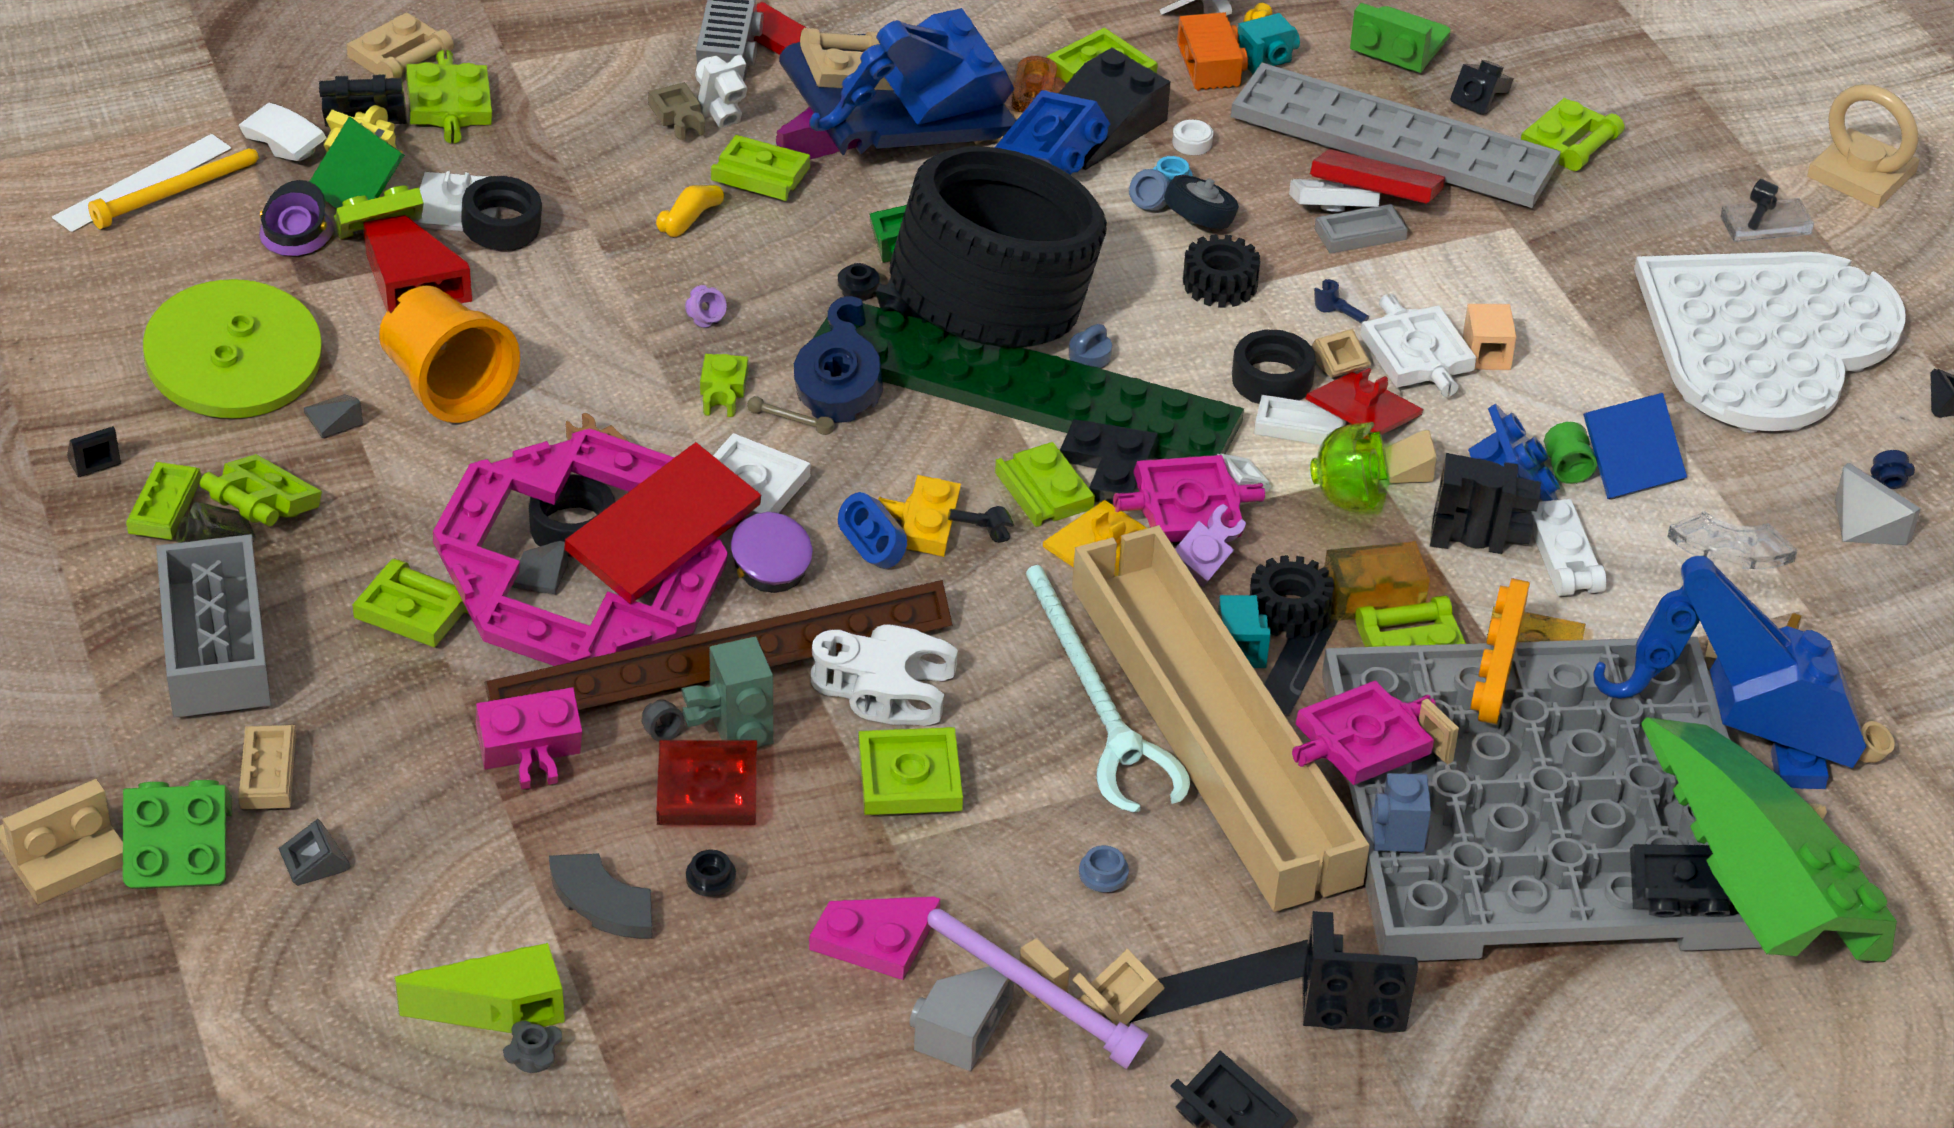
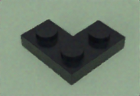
M1073 419L1060 452L1070 464L1097 468L1089 486V489L1095 496L1094 501L1102 502L1106 500L1113 504L1115 493L1139 492L1134 476L1136 462L1154 459L1159 443L1158 433Z

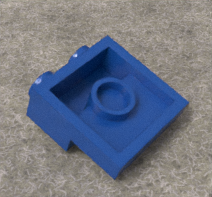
M1041 90L994 148L1012 150L1033 156L1071 175L1083 167L1084 157L1089 150L1097 143H1101L1106 139L1108 127L1111 123L1097 101Z

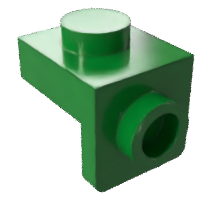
M907 205L869 213L871 228L882 263L891 261Z

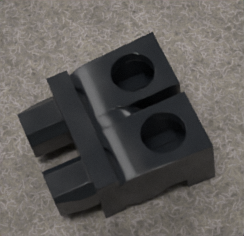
M1446 453L1432 516L1430 547L1448 549L1449 541H1455L1475 549L1489 547V552L1502 554L1505 541L1529 544L1534 515L1513 512L1512 509L1536 512L1540 501L1541 482L1517 478L1518 464L1505 462L1503 467L1492 461Z

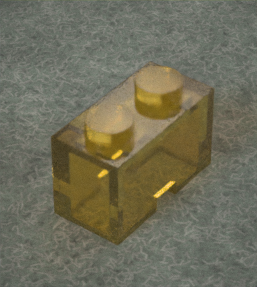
M1416 541L1326 550L1324 567L1329 571V577H1333L1334 580L1332 612L1335 620L1356 619L1355 614L1358 607L1373 606L1377 610L1426 603L1430 577Z

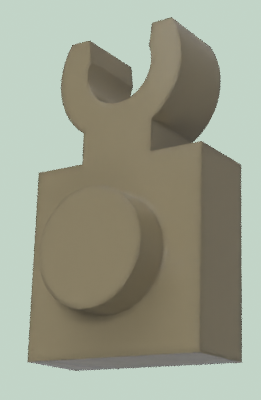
M685 82L648 91V105L663 126L674 124V134L678 139H686V128H694L700 135L705 134V118L701 114V105Z

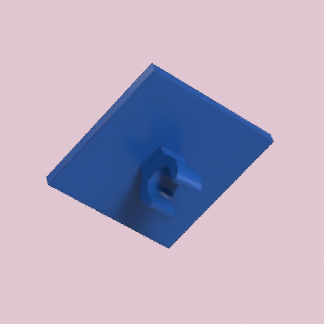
M1663 393L1583 414L1607 499L1687 478Z

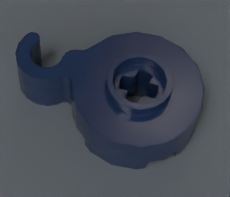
M846 296L835 300L828 309L830 332L811 339L800 349L794 362V380L800 402L802 401L812 411V415L815 418L829 417L834 423L851 422L856 419L855 414L866 410L870 405L874 408L883 392L880 357L873 344L859 335L854 324L863 326L866 323L863 302L860 298Z

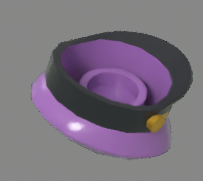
M295 180L285 183L273 192L259 215L261 218L260 240L269 251L280 255L299 256L321 248L331 238L334 224L325 213V198L320 188L306 180Z
M775 512L758 513L743 520L736 527L731 540V550L739 578L742 577L749 586L763 592L777 593L788 591L795 587L805 576V570L812 560L813 549L810 538L804 528L794 519Z

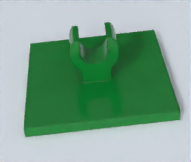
M348 117L309 182L317 185L324 194L325 201L335 208L342 207L343 201L356 196H367L368 200L379 198L405 155L362 124Z

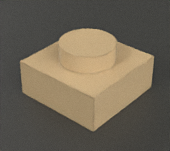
M1037 938L1022 946L1020 949V962L1068 993L1070 969ZM1023 989L1029 997L1037 998L1025 989ZM1038 999L1050 1012L1055 1010Z

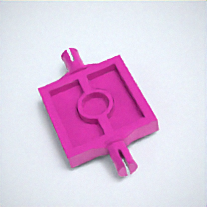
M1222 455L1137 461L1134 469L1139 492L1115 493L1113 506L1115 507V512L1141 510L1148 519L1150 528L1160 525L1170 542H1180L1198 521L1208 528L1209 517L1222 504L1228 507L1221 516L1222 524L1228 528L1235 527L1243 519L1239 509L1240 503L1263 502L1265 499V488H1263V483L1246 485L1235 483L1227 471Z
M1375 680L1298 710L1295 725L1311 741L1295 746L1292 749L1293 759L1300 767L1321 758L1328 759L1353 785H1356L1430 755L1434 739L1419 725L1418 720L1422 701L1427 698L1430 700L1431 696L1425 695L1409 703L1402 702L1391 696ZM1432 698L1430 701L1436 706L1435 700Z

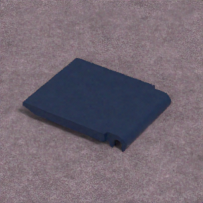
M800 42L787 46L779 57L781 66L813 113H819L820 119L827 116L841 100L843 88L818 87L801 50ZM875 90L876 94L870 101L861 106H856L845 121L836 127L826 130V132L842 155L846 153L848 144L853 139L859 138L856 149L862 154L872 144L878 149L996 140L1007 133L1016 122V119L1005 104L917 125L894 90Z

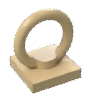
M1870 84L1855 85L1845 89L1835 98L1831 105L1828 119L1830 134L1834 142L1810 163L1807 177L1879 209L1917 172L1920 159L1913 156L1918 145V129L1910 109L1898 96L1879 86ZM1858 101H1872L1885 107L1895 117L1900 126L1902 140L1899 149L1850 127L1846 130L1845 114L1847 109Z

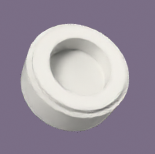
M1193 119L1184 120L1174 127L1172 144L1177 151L1187 155H1201L1212 148L1213 130L1205 122Z

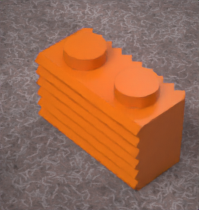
M1226 12L1180 16L1177 44L1194 88L1197 91L1201 88L1207 90L1209 87L1214 90L1217 86L1220 89L1224 86L1230 88L1232 85L1237 88L1241 84L1242 71L1247 70L1248 58L1246 49L1239 48L1236 25H1230Z

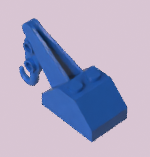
M962 8L933 14L917 26L896 20L885 25L877 33L876 39L880 44L873 45L865 50L860 57L862 62L856 71L843 80L841 100L834 110L821 119L819 113H814L809 120V126L815 131H825L838 126L850 116L856 106L867 103L875 96L876 91L874 88L884 77L917 125L1004 104L1014 91V87L993 50L985 42L972 23V20Z
M1694 556L1687 559L1681 567L1682 587L1679 590L1667 593L1659 601L1636 642L1635 670L1627 681L1623 683L1608 681L1604 675L1605 664L1603 662L1596 664L1593 676L1594 683L1599 691L1608 697L1618 699L1635 696L1649 685L1653 677L1676 662L1700 621L1717 655L1710 668V674L1723 725L1851 768L1855 766L1866 748L1853 698L1831 641L1813 630L1801 631L1789 626L1778 628L1714 565L1712 560L1705 556Z

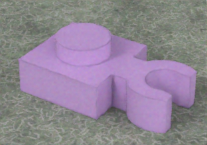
M1224 504L1218 506L1211 514L1207 523L1208 528L1198 521L1175 548L1201 587L1205 586L1233 552L1234 549L1225 542L1235 540L1246 525V522L1241 519L1233 528L1224 526L1221 522V516L1228 508Z

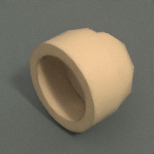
M1868 721L1861 726L1866 748L1858 760L1865 763H1876L1883 760L1893 751L1895 746L1894 738L1884 725L1875 721Z

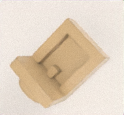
M1128 948L1091 983L1080 972L1072 979L1084 992L1078 1000L1103 1017L1107 1016L1115 1025H1118L1119 1022L1127 1025L1165 989L1159 980Z

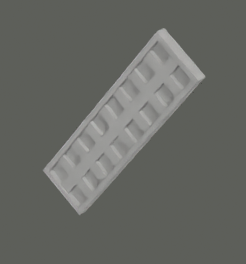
M1265 63L1260 64L1232 103L1231 117L1246 121L1251 125L1266 127L1282 132L1287 136L1299 137L1319 143L1327 148H1335L1357 156L1445 176V182L1530 208H1533L1557 168L1561 153L1558 150Z

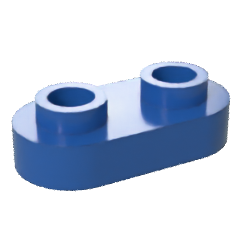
M863 492L854 493L843 502L838 513L839 528L862 558L883 569L896 565L906 551L907 536L878 499Z

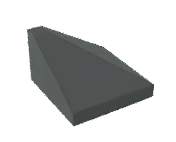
M346 394L304 407V413L322 438L363 425L361 402L358 398Z
M557 541L524 551L520 559L519 574L512 587L555 595L568 566V552L564 550L565 542Z
M316 819L278 848L290 877L297 886L345 872L351 867L349 861L319 819Z

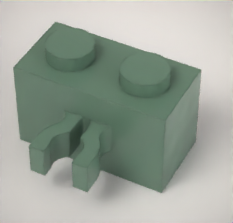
M756 636L709 646L710 687L690 686L682 688V696L687 706L683 707V716L687 726L701 725L712 718L727 754L774 744L773 674Z

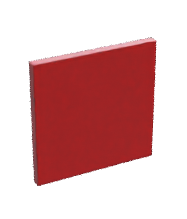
M1370 368L1358 374L1351 372L1307 393L1305 398L1375 437H1379L1419 417L1424 410L1387 390L1388 378L1386 376L1376 380L1375 383L1368 380L1371 373Z

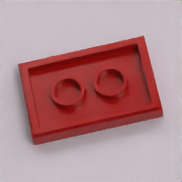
M1331 149L1326 150L1312 161L1310 171L1312 177L1426 204L1443 190L1445 176Z

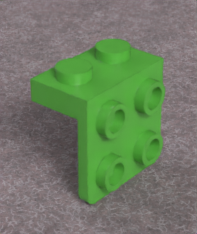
M1360 3L1354 10L1350 49L1361 52L1370 58H1378L1399 65L1403 69L1421 73L1449 39L1451 29L1446 25L1389 6L1376 8Z
M195 780L189 782V786L169 787V784L165 782H144L138 784V788L123 789V881L125 885L130 889L219 886L223 884L226 880V816H232V795L227 787L219 785V782L215 780Z

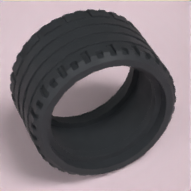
M970 146L948 150L927 159L917 170L890 261L891 280L898 293L916 313L936 327L963 339L1009 348L1031 347L1051 342L1069 333L1077 323L1106 235L1107 221L1104 217L1105 214L1096 199L1084 185L1070 174L1046 161L1020 152L994 147Z

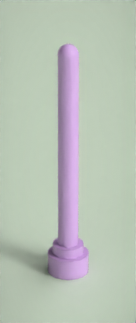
M934 909L928 914L927 921L930 927L1105 1042L1103 1048L1111 1053L1109 1058L1123 1068H1128L1149 1036L1148 1033L1133 1023L1129 1027L1122 1022L1115 1025L944 910Z

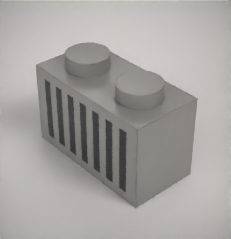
M707 0L696 47L697 64L706 57L718 56L728 63L734 56L742 55L746 62L743 81H745L748 65L754 66L756 63L757 42H754V37L761 36L763 30V13L757 12L756 0Z

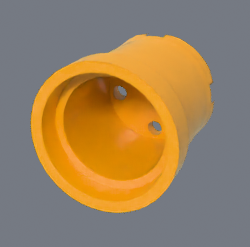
M420 286L403 293L397 299L401 303L392 313L387 310L380 325L379 340L384 352L409 379L412 391L418 400L434 417L451 423L475 420L494 409L509 393L520 367V348L512 331L490 315L470 310L449 294L434 286Z

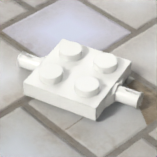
M1390 293L1389 297L1387 294L1380 299L1379 305L1387 315L1382 318L1362 322L1360 336L1395 387L1398 388L1430 380L1436 384L1444 397H1448V393L1449 396L1455 394L1458 390V384L1451 376L1474 371L1476 356L1439 305L1424 309H1405L1400 305L1394 294Z

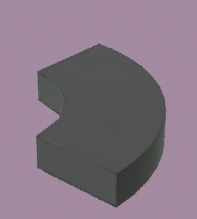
M599 853L549 855L550 877L557 896L568 910L572 911L574 909L577 913L592 921V927L601 931L630 938H652L650 888L631 887L615 880L603 868Z

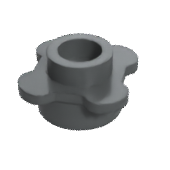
M520 1021L512 1026V1041L510 1045L503 1049L504 1059L508 1063L515 1064L518 1069L528 1073L544 1071L554 1063L555 1045L562 1041V1032L558 1027L548 1026L544 1028L537 1024H531L528 1021Z

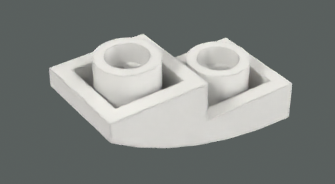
M267 103L239 124L246 139L268 143L275 157L294 161H301L310 157L315 152V147L327 139L322 130L304 117L272 103Z

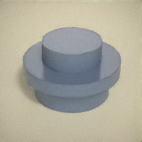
M1107 845L1093 847L1080 862L1079 877L1083 884L1092 890L1112 892L1120 889L1128 880V863L1124 859L1123 854L1114 847Z

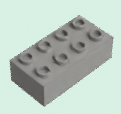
M252 534L156 545L166 675L173 718L271 706Z

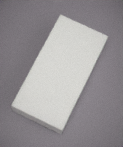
M1262 395L1254 434L1341 448L1346 421L1311 402Z

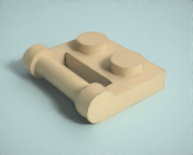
M408 12L395 17L384 25L346 44L347 55L350 59L375 75L385 74L386 78H401L402 72L406 71V64H419L436 55L440 50L444 49V54H446V50L452 51L454 48L452 37L446 30L440 29L436 31Z
M804 28L801 32L800 46L817 86L843 88V80L854 73L862 62L860 57L863 52L858 51H865L873 45L880 44L876 39L878 32H867L866 35L819 33L818 29ZM885 77L874 88L875 90H893Z

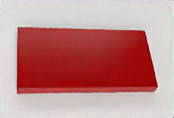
M695 442L565 539L564 550L631 605L757 508L761 503L762 495Z

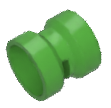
M1563 422L1550 428L1545 434L1544 445L1548 456L1551 458V466L1555 477L1564 483H1578L1589 478L1596 470L1597 461L1594 451L1590 447L1586 429L1576 422Z

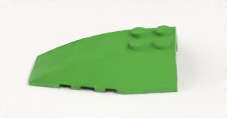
M1651 717L1644 719L1641 725L1663 771L1676 776L1679 782L1673 788L1679 804L1683 806L1689 804L1696 820L1690 827L1697 842L1703 844L1707 842L1713 853L1706 860L1713 875L1766 954L1798 956L1824 930L1837 931L1856 960L1885 962L1892 956L1897 921L1886 906L1887 899L1878 887L1868 881L1859 868L1860 861L1855 852L1839 840L1816 811L1799 794L1752 754L1707 725Z

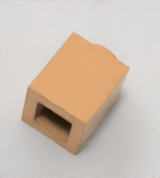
M1468 304L1462 337L1476 356L1475 369L1511 370L1516 332L1510 304Z

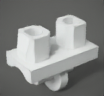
M742 55L734 56L728 63L718 56H712L700 60L697 64L695 76L701 85L698 96L701 114L704 118L712 116L719 128L734 125L741 121L742 112L738 102L746 97L747 87L743 81L746 62Z

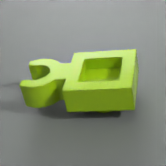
M705 354L700 378V395H703L704 415L710 416L711 408L715 405L726 406L727 417L735 415L736 397L744 398L748 375V356Z

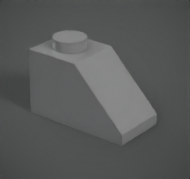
M990 966L937 980L927 998L920 997L917 1000L911 1013L910 1026L915 1028L914 1050L972 1071L1013 1000L1014 982Z

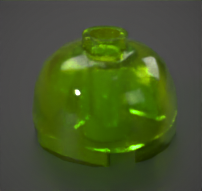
M1373 422L1354 423L1333 430L1322 441L1318 449L1317 458H1312L1310 472L1313 483L1320 484L1323 495L1335 507L1350 512L1377 511L1382 509L1385 502L1386 493L1377 494L1379 480H1387L1386 452L1380 432L1370 431L1375 426Z

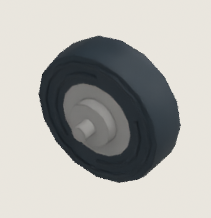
M1188 175L1175 176L1169 183L1164 196L1166 204L1173 211L1188 219V223L1191 225L1199 224L1209 228H1228L1239 208L1237 200L1230 193L1215 185V181L1210 178L1203 180Z

